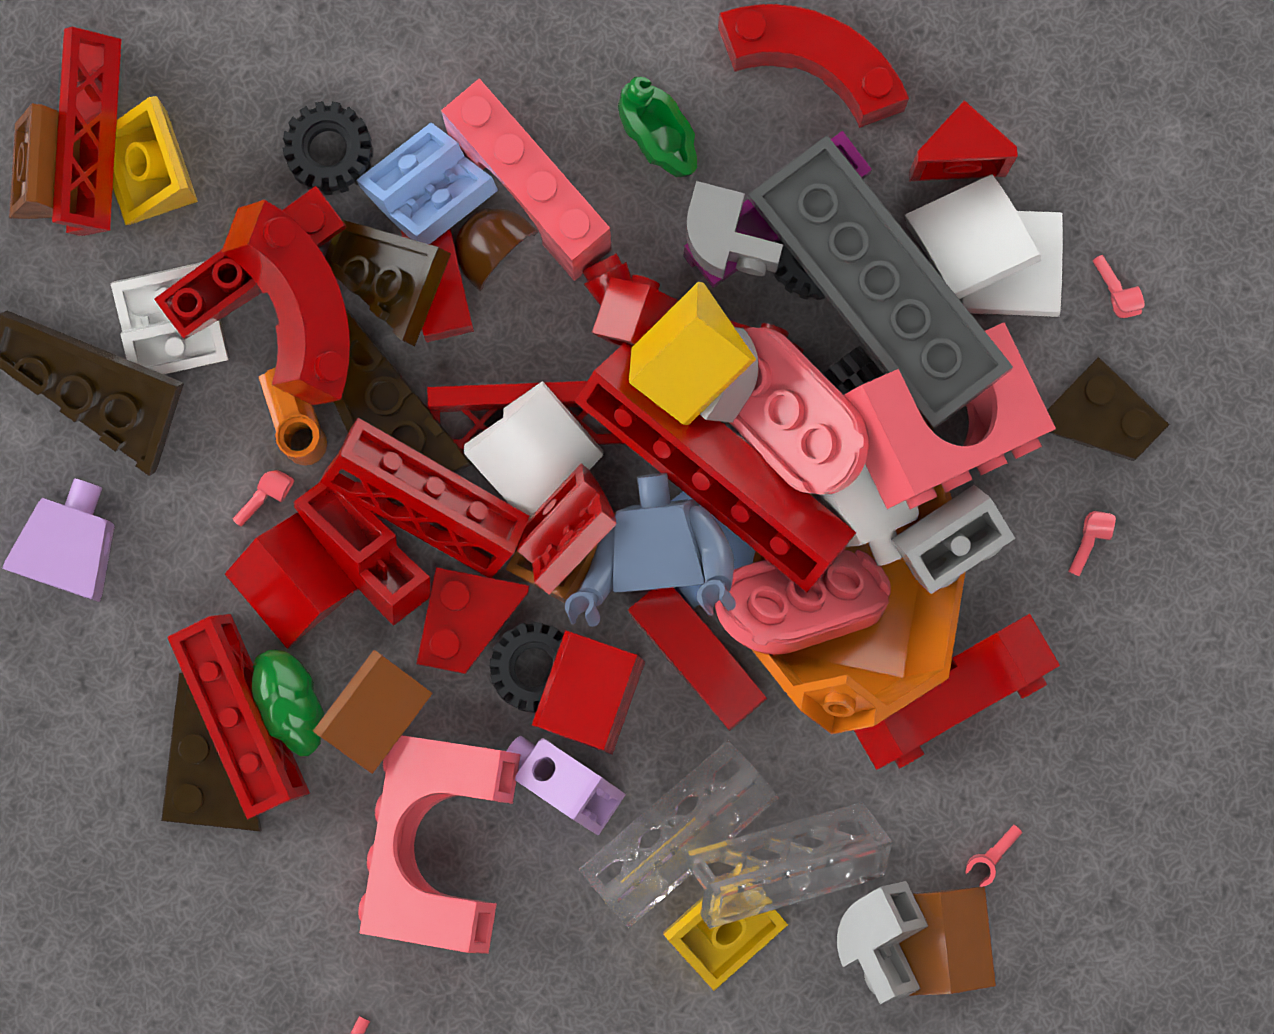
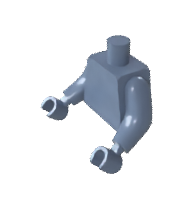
M667 473L639 476L637 480L641 504L628 506L616 511L615 518L617 524L598 543L580 591L572 594L565 602V610L571 624H575L578 615L585 612L588 625L594 627L599 624L601 618L597 606L603 603L612 590L616 593L702 585L697 592V601L708 616H713V607L719 600L727 611L733 610L736 606V601L729 592L733 582L734 555L724 532L708 510L699 506L693 499L671 501Z

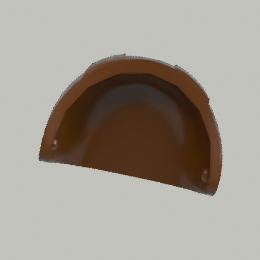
M486 208L477 211L462 225L456 237L455 245L461 270L467 279L481 291L486 280L498 264L524 239L530 235L535 236L538 230L525 218L510 210Z

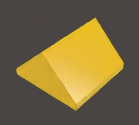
M157 96L148 97L117 119L113 189L125 225H131L198 202L168 112Z
M697 282L632 347L629 383L680 423L689 425L755 362L756 358L703 282Z
M736 867L663 931V935L711 989L715 991L786 928L788 924L740 867Z

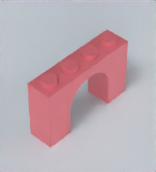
M480 78L441 110L447 134L459 143L466 158L482 170L487 167L507 188L538 228L543 246L574 281L583 274L582 270L598 262L611 250V232L607 223Z
M1005 322L985 330V332L1013 368L966 405L969 416V429L963 446L953 445L944 441L927 426L899 369L844 394L859 411L866 424L869 449L865 465L887 509L906 501L909 509L919 506L937 497L933 487L942 484L945 492H948L973 480L969 470L977 467L980 475H984L1007 464L1008 462L1004 454L1009 451L1017 459L1042 447L1038 437L1056 429Z
M401 735L383 759V769L386 773L383 792L375 806V819L378 823L374 844L370 847L367 855V869L369 871L367 889L361 898L358 910L361 921L360 934L466 953L489 954L497 904L450 896L434 889L426 882L418 869L415 860L414 842L418 826L425 814L434 805L445 799L465 796L513 804L516 786L515 777L518 773L521 754Z

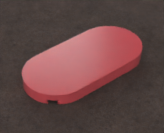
M751 327L744 329L756 348L758 377L751 396L734 421L729 423L794 489L800 492L825 495L845 489L859 476L868 456V431L861 414L784 335L769 328Z
M858 549L855 554L848 550H843L835 562L807 593L765 559L735 569L732 587L729 592L734 597L736 606L733 610L727 611L719 600L715 603V609L724 629L739 643L757 652L782 655L874 625L882 617L889 603L888 596L891 593L890 581L882 567L877 566L876 561L871 556Z

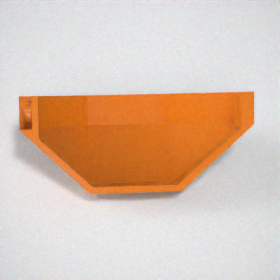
M942 484L933 487L937 497L917 506L919 512L918 519L896 529L897 535L952 500L950 491L945 492ZM869 543L860 546H849L844 549L854 554L858 549L875 560ZM755 551L753 563L765 560L763 556ZM903 558L881 566L890 581L891 593L888 596L889 603L882 617L874 625L788 654L771 655L755 650L752 651L799 710L830 734L873 727L949 678L966 572L961 574L952 584L930 594L915 579Z

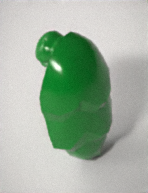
M634 77L621 90L618 102L619 116L626 134L637 142L650 164L660 166L674 177L692 175L697 169V154L694 147L695 132L669 94L652 86V82L645 77Z
M275 649L260 653L253 663L252 695L255 704L260 710L264 725L271 736L281 740L291 751L299 756H310L321 744V737L314 733L313 730L325 714L319 699L314 693L313 679L303 664L288 652Z

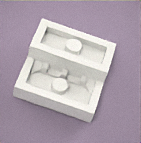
M993 174L905 214L907 228L929 258L930 264L958 299L1041 261L1040 253L1025 224Z
M1017 211L1040 253L1041 261L961 298V302L970 313L1059 317L1062 290V213Z
M204 262L111 283L122 328L120 335L127 360L158 373L168 374L229 359L221 319L184 340L154 300V298Z
M543 381L506 406L502 419L464 445V454L510 505L530 517L581 463L590 470L603 456L601 447Z

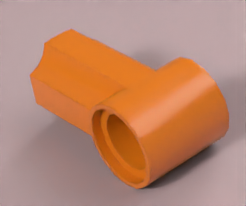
M276 367L269 369L258 377L276 430V443L279 449L294 463L303 466L312 465L324 456L327 449V437L320 428L314 406L273 386L272 381ZM301 429L312 430V442L306 449L301 451L291 449L290 442L295 432Z

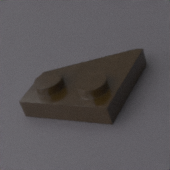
M1099 357L1047 409L1056 428L1049 432L1050 434L1075 441L1074 443L1086 447L1098 448L1131 461H1135L1170 425Z

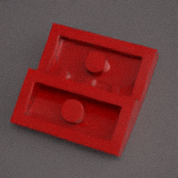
M582 463L529 518L517 544V552L532 563L534 583L549 595L617 524L613 509L604 491L590 470Z

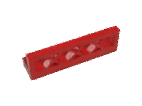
M73 26L64 29L52 223L66 225V233L85 236L110 231L122 39ZM81 137L78 164L73 157V145ZM78 186L76 214L69 213L70 194Z
M587 381L544 382L598 445L625 444L613 433L596 434L582 421L589 414L585 410L576 416L568 408L580 407L574 401ZM539 383L427 387L428 408L440 424L441 412H462L475 424L462 439H454L458 447L464 450V445L480 429L482 431L487 429L484 424L498 410H504L506 406ZM470 411L488 412L479 420Z
M360 418L352 425L339 453L325 470L320 480V483L488 578H492L512 556L530 517ZM343 469L347 471L348 473L359 478L361 482H355L351 480L350 478L339 473L340 470ZM387 498H394L403 503L404 506H397L388 501ZM429 522H436L447 528L448 531L439 530ZM472 547H480L494 556L490 559Z
M232 615L208 616L168 636L169 643L246 818H254L277 806L310 794L292 751L281 740L271 736L264 725L260 710L255 704L252 695L253 663Z

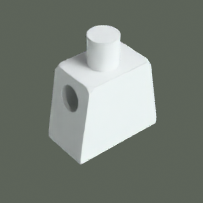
M864 465L856 480L839 492L826 495L809 493L857 532L846 547L869 543L877 566L886 565L902 558L891 539L897 536L896 529L918 519V507L909 509L906 501L887 509L866 465Z

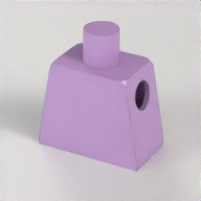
M74 478L65 505L42 498L36 505L6 558L2 569L100 602L114 530L113 523L93 515L102 488Z
M519 736L507 749V752L521 754L519 771L516 774L515 781L596 835L600 834L626 795L544 738L534 745L524 737Z

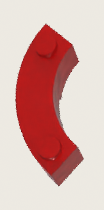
M780 4L751 5L719 13L718 29L735 72L758 66L797 68L823 80L824 84L840 96L852 112L859 128L905 111L909 96L892 65L864 36L837 19L814 10Z
M261 200L239 207L221 253L239 264L253 278L262 293L269 294L279 319V323L275 326L278 352L272 385L311 405L341 400L349 366V325L343 297L330 265L305 230L275 205L266 200Z
M632 275L631 281L611 277L592 333L618 347L626 343L632 348L679 300L659 291L661 284L650 278ZM730 320L734 327L743 329L751 328L750 326L743 325ZM761 323L760 328L775 330L788 338L789 332L785 329ZM791 342L803 354L804 349Z
M1029 613L952 657L949 678L875 726L857 729L854 732L876 770L895 761L900 769L925 754L920 747L921 745L1016 691L1020 698L1023 699L1047 685L1043 676L1059 667L1060 664Z

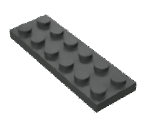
M827 135L748 194V200L883 370L888 374L899 369L923 420L932 431L1012 370L1013 366Z

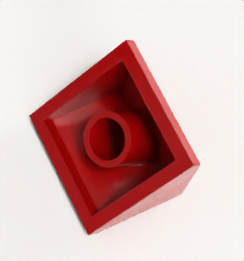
M964 100L917 151L909 170V182L984 178L991 174L994 177H1006L1018 157L1017 146Z
M298 512L256 537L225 573L226 577L287 649L359 590L324 549Z
M565 630L532 725L613 755L645 661L636 654Z

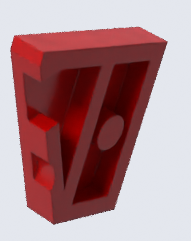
M436 567L416 664L466 674L515 609L526 598L530 586Z

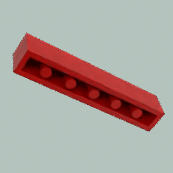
M623 343L593 371L574 402L660 473H667L668 479L708 510L716 519L807 593L835 562L857 532L809 493L800 492L790 486L765 461L758 451L721 421L705 420L701 415H698L689 425H683L629 383L632 348Z

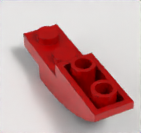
M314 186L282 210L305 230L318 248L347 228L317 186ZM222 249L154 298L184 340L222 319L262 293L253 278L234 260L221 253Z

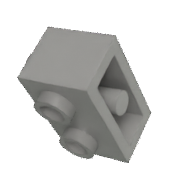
M973 485L892 538L891 541L915 579L932 594L938 589L955 582L961 574L979 562L993 557L1003 546L1016 538L992 499L977 486Z

